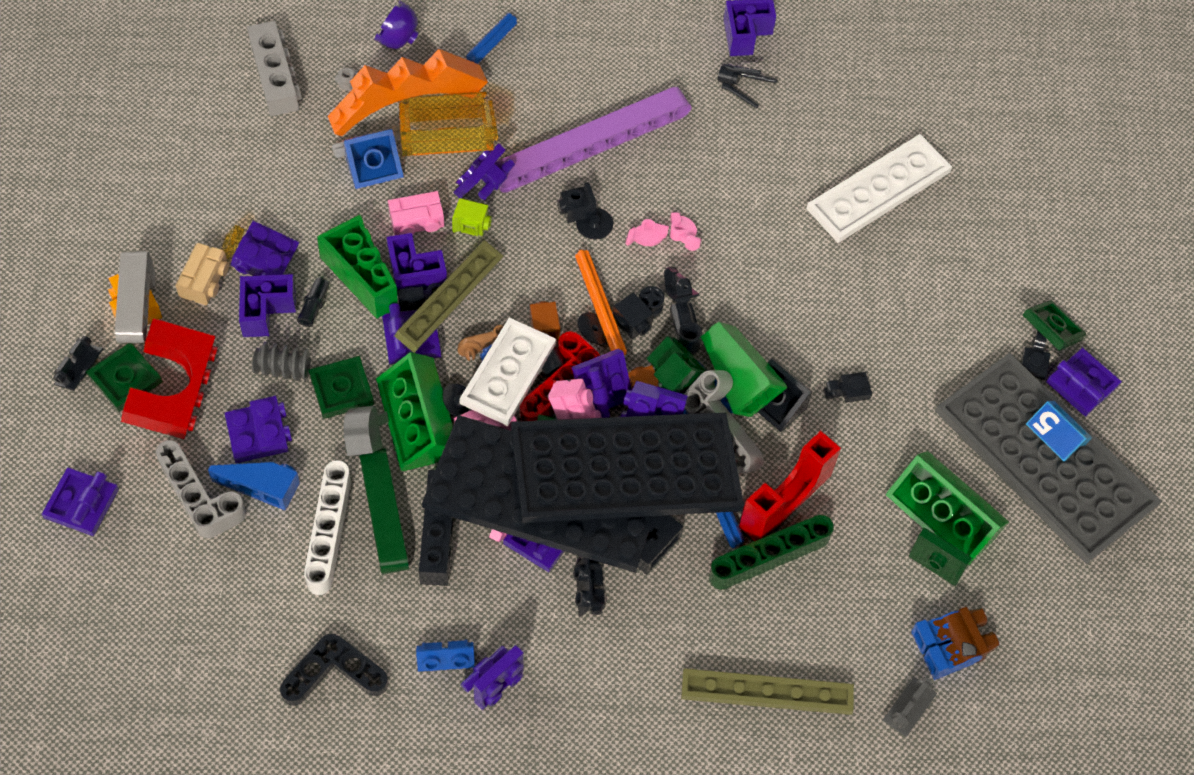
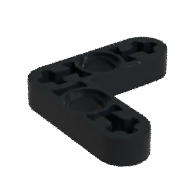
M330 633L323 636L280 685V693L286 704L292 706L299 705L311 694L326 675L335 668L367 694L379 696L388 688V677L382 668L342 637ZM335 643H337L336 647L338 651H329L328 654L325 656L326 661L328 663L325 664L321 657H323L327 653L326 645H334ZM349 659H359L361 667L357 671L347 670L345 664ZM310 663H317L321 666L320 672L315 676H309L305 673V668ZM366 669L368 675L373 679L378 678V676L380 677V686L374 684L370 687V680L364 675ZM298 675H301L304 681L298 687L299 694H292L289 697L288 688H296L300 683Z

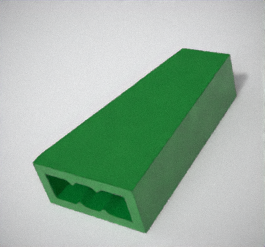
M718 322L713 324L702 335L701 338L714 369L727 371L732 377L733 385L726 394L733 414L752 417L787 389L785 382L736 326Z

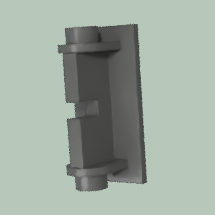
M913 677L882 721L907 737L937 695L931 688L933 685L932 681L926 677H923L922 680Z

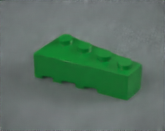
M361 215L317 236L321 260L376 319L390 312L389 305L398 304L397 286L387 266L383 263L379 250L374 246Z

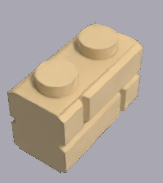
M197 243L175 285L178 295L183 299L194 300L196 303L208 305L211 297L215 298L219 291L218 282L221 276L225 277L229 270V262H227L225 252L221 249L210 248L207 245Z

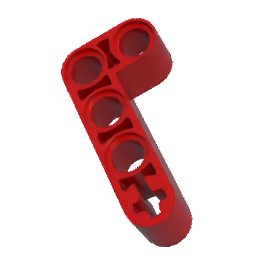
M565 332L559 337L558 350L565 364L523 399L520 404V421H537L539 414L552 417L555 412L549 398L545 396L549 395L553 384L556 381H564L566 379L574 380L573 366L600 356L598 351L576 332ZM571 346V347H574L575 349L569 350V349H566L565 347Z

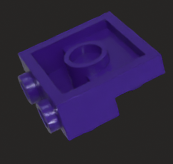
M252 221L232 257L230 266H233L242 274H250L252 276L284 275L298 248L299 242Z
M636 381L633 390L628 389L623 405L628 406L627 412L623 411L621 417L684 414L688 396Z
M276 396L250 401L251 407L224 412L235 464L289 452L287 442L292 441L289 425L283 426L282 418H287L283 402L278 403Z

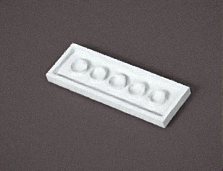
M919 134L807 204L806 209L839 243L949 174L952 166Z

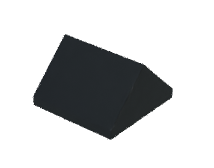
M771 358L768 364L785 382L787 389L760 409L758 413L778 431L783 432L808 408L813 391L777 360Z

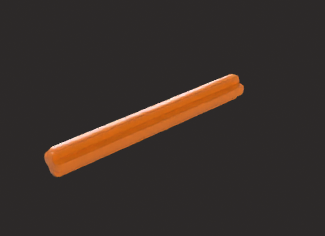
M583 249L579 250L575 254V258L610 351L620 349L626 355L627 349L590 252Z

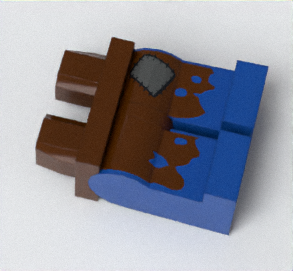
M966 606L959 609V611L950 612L942 617L915 623L911 633L921 654H925L924 660L934 681L984 661L986 656L1000 645L995 633L991 632L981 636L978 630L979 627L985 626L988 622L982 608L969 611Z

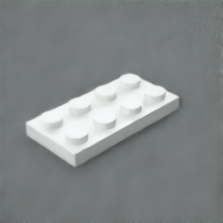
M508 318L460 397V404L508 426L556 345V339L512 318Z

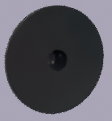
M596 208V215H592L588 219L576 221V227L579 233L588 239H602L611 233L613 218L604 209Z
M591 312L581 314L577 320L580 333L594 344H606L607 341L597 314Z
M450 384L443 391L444 405L455 417L472 410L460 404V397L466 387L460 384Z

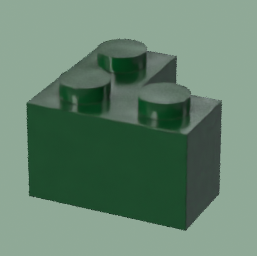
M667 336L646 358L654 368L655 373L653 375L659 380L658 386L684 394L698 377L707 371L677 338Z

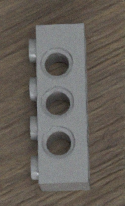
M275 21L247 26L250 45L270 117L298 111L297 100H302L299 86L293 85V81H296L293 66L288 67L287 64L291 62L288 48H283L282 44H286L283 30L277 29Z

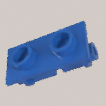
M467 639L463 641H449L448 648H442V642H422V645L416 646L418 672L475 667L473 642H468Z

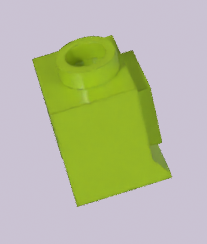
M459 198L452 217L453 233L461 231V233L474 236H483L485 230L489 231L492 222V216H489L488 205Z

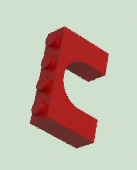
M153 318L143 352L178 363L186 371L189 384L183 391L171 396H160L130 387L122 411L121 422L185 440L187 430L193 432L197 416L192 415L194 407L200 408L204 395L203 392H199L201 384L207 385L211 370L207 369L208 361L214 362L218 347L213 346L215 336Z
M820 430L802 447L796 466L775 490L764 483L746 500L739 528L754 541L769 536L831 477L841 447Z

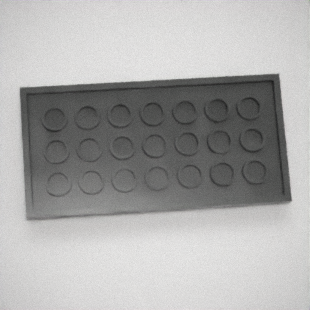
M1008 353L952 394L935 409V412L1086 564L1095 559L1162 502L1011 353ZM1047 401H1055L1092 437L1086 445L1080 446L1066 461H1063L1026 425Z

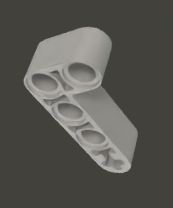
M149 251L121 252L115 321V336L118 344L145 343L149 291L150 288L155 287V269Z
M724 370L705 371L685 391L684 395L688 396L685 410L689 414L726 412L738 473L759 470L763 465V454L721 402L722 398L732 388L733 380L731 375ZM715 378L717 379V386L714 383Z
M167 440L158 445L156 456L160 466L201 537H215L240 524L245 519L246 510L238 493L226 492L210 500L178 443ZM170 456L176 461L173 465L169 459ZM181 476H188L183 481H177ZM194 497H200L197 502H189ZM230 506H238L234 511H226ZM205 519H213L209 524H201Z

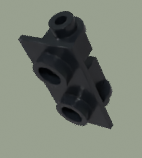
M670 266L664 270V283L658 284V286L673 301L685 303L690 301L691 298L699 296V293L692 288L691 281L681 275L675 267Z
M87 336L78 338L69 351L73 358L65 357L59 367L55 369L54 385L74 391L86 375V371L91 368L101 354L103 348L90 345L92 340Z
M584 557L575 564L573 571L577 584L575 604L578 606V615L582 617L589 610L593 615H601L603 609H605L604 589H596L594 585H603L602 565L598 561Z

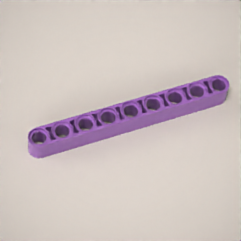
M672 87L500 159L494 163L499 168L507 159H511L515 166L506 175L507 179L499 187V190L503 193L512 191L679 120L691 111V104L680 88Z

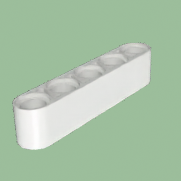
M339 460L330 462L324 470L304 571L307 587L310 592L316 595L327 593L332 586L351 487L349 468L347 464ZM335 475L344 476L339 480L332 479V477ZM329 500H339V502L334 505L327 504ZM326 524L335 525L330 530L322 529V527ZM322 549L329 550V553L324 556L317 555ZM316 575L325 576L319 582L312 581V578Z

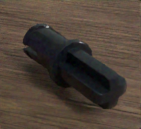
M319 277L315 279L309 294L303 299L305 303L297 317V321L305 327L313 326L319 309L324 305L322 301L329 287V282L324 278Z

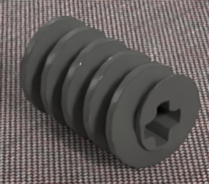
M265 341L261 348H256L252 360V371L254 374H258L261 371L263 375L268 376L272 372V375L278 378L282 373L283 378L289 379L293 376L295 381H299L303 376L304 382H307L309 377L308 370L311 366L309 349H305L303 355H300L299 348L295 347L291 354L289 353L288 345H285L282 352H279L278 344L275 343L272 349L269 350L268 342Z

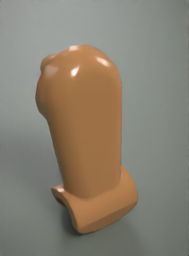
M497 325L491 332L462 339L457 347L459 355L466 357L468 361H470V357L474 360L476 354L494 343L504 326Z

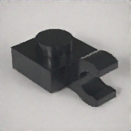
M432 283L424 291L423 287L413 286L397 290L400 312L418 310L441 284Z
M1037 331L1036 337L1032 341V348L1025 347L1023 350L1021 364L1035 378L1044 380L1047 376L1051 353L1043 351L1046 338Z
M866 372L841 375L839 381H827V388L823 389L826 399L843 396L845 403L869 400L872 397Z

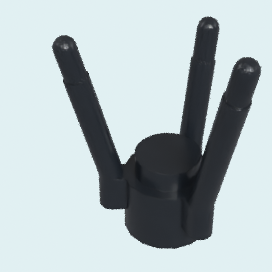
M725 63L722 64L717 78L718 82L723 83L722 89L730 91L754 108H758L759 105L732 87V85H737L741 76L771 83L778 82L775 78L760 75L761 70L737 67Z

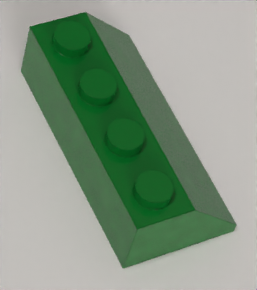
M410 352L376 378L383 407L388 414V425L401 471L438 463L453 428L449 411L443 402V390L434 358Z
M929 451L918 454L885 494L922 528L930 530L971 556L972 560L969 565L1009 524V521Z

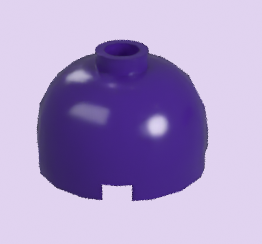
M399 0L398 6H394L380 27L382 28L380 35L377 33L374 40L391 49L402 48L407 43L412 45L419 35V32L416 31L418 17L415 11Z

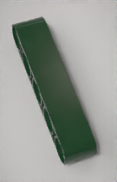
M386 447L374 453L361 454L359 457L381 574L385 575L409 570Z
M816 515L717 557L711 564L709 572L710 584L716 589H727L823 548L828 544L833 533V521L825 515ZM814 529H822L826 534H818ZM790 539H798L802 544L795 545L791 543ZM773 549L777 552V555H769L765 550ZM748 559L753 565L746 566L742 564L741 560ZM720 569L725 570L729 575L720 576L716 571Z

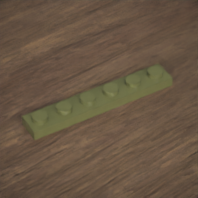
M484 240L404 323L394 337L415 353L504 256Z
M683 668L681 699L852 715L854 710V684Z

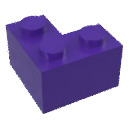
M773 0L726 1L723 21L730 56L753 55L756 36L773 35L776 21Z
M412 233L386 237L393 280L397 290L413 286L423 287L424 291L432 283H440L442 285L447 280L442 250L416 254Z
M293 274L240 276L239 324L243 337L270 336V314L296 313V288Z

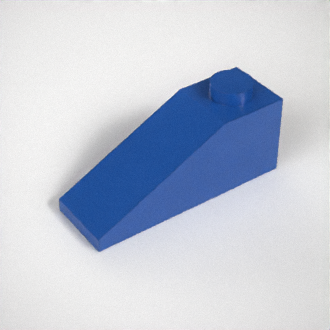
M274 462L211 465L208 469L212 482L285 511L300 485L298 473L287 464L279 465Z

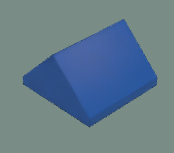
M392 128L343 140L346 162L355 189L404 177Z

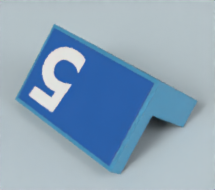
M1047 401L1026 423L1063 461H1066L1080 446L1086 445L1092 439L1055 401Z

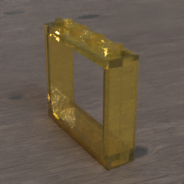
M486 91L423 95L399 101L402 156L494 150L493 141H498L493 101L488 100ZM481 118L482 125L417 130H411L410 122Z

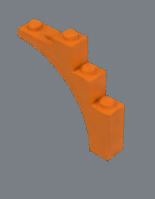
M438 49L424 65L401 57L387 73L364 65L350 81L353 89L328 115V119L334 133L343 136L358 122L390 104L407 98L439 93L459 94L473 98L488 81L479 64Z

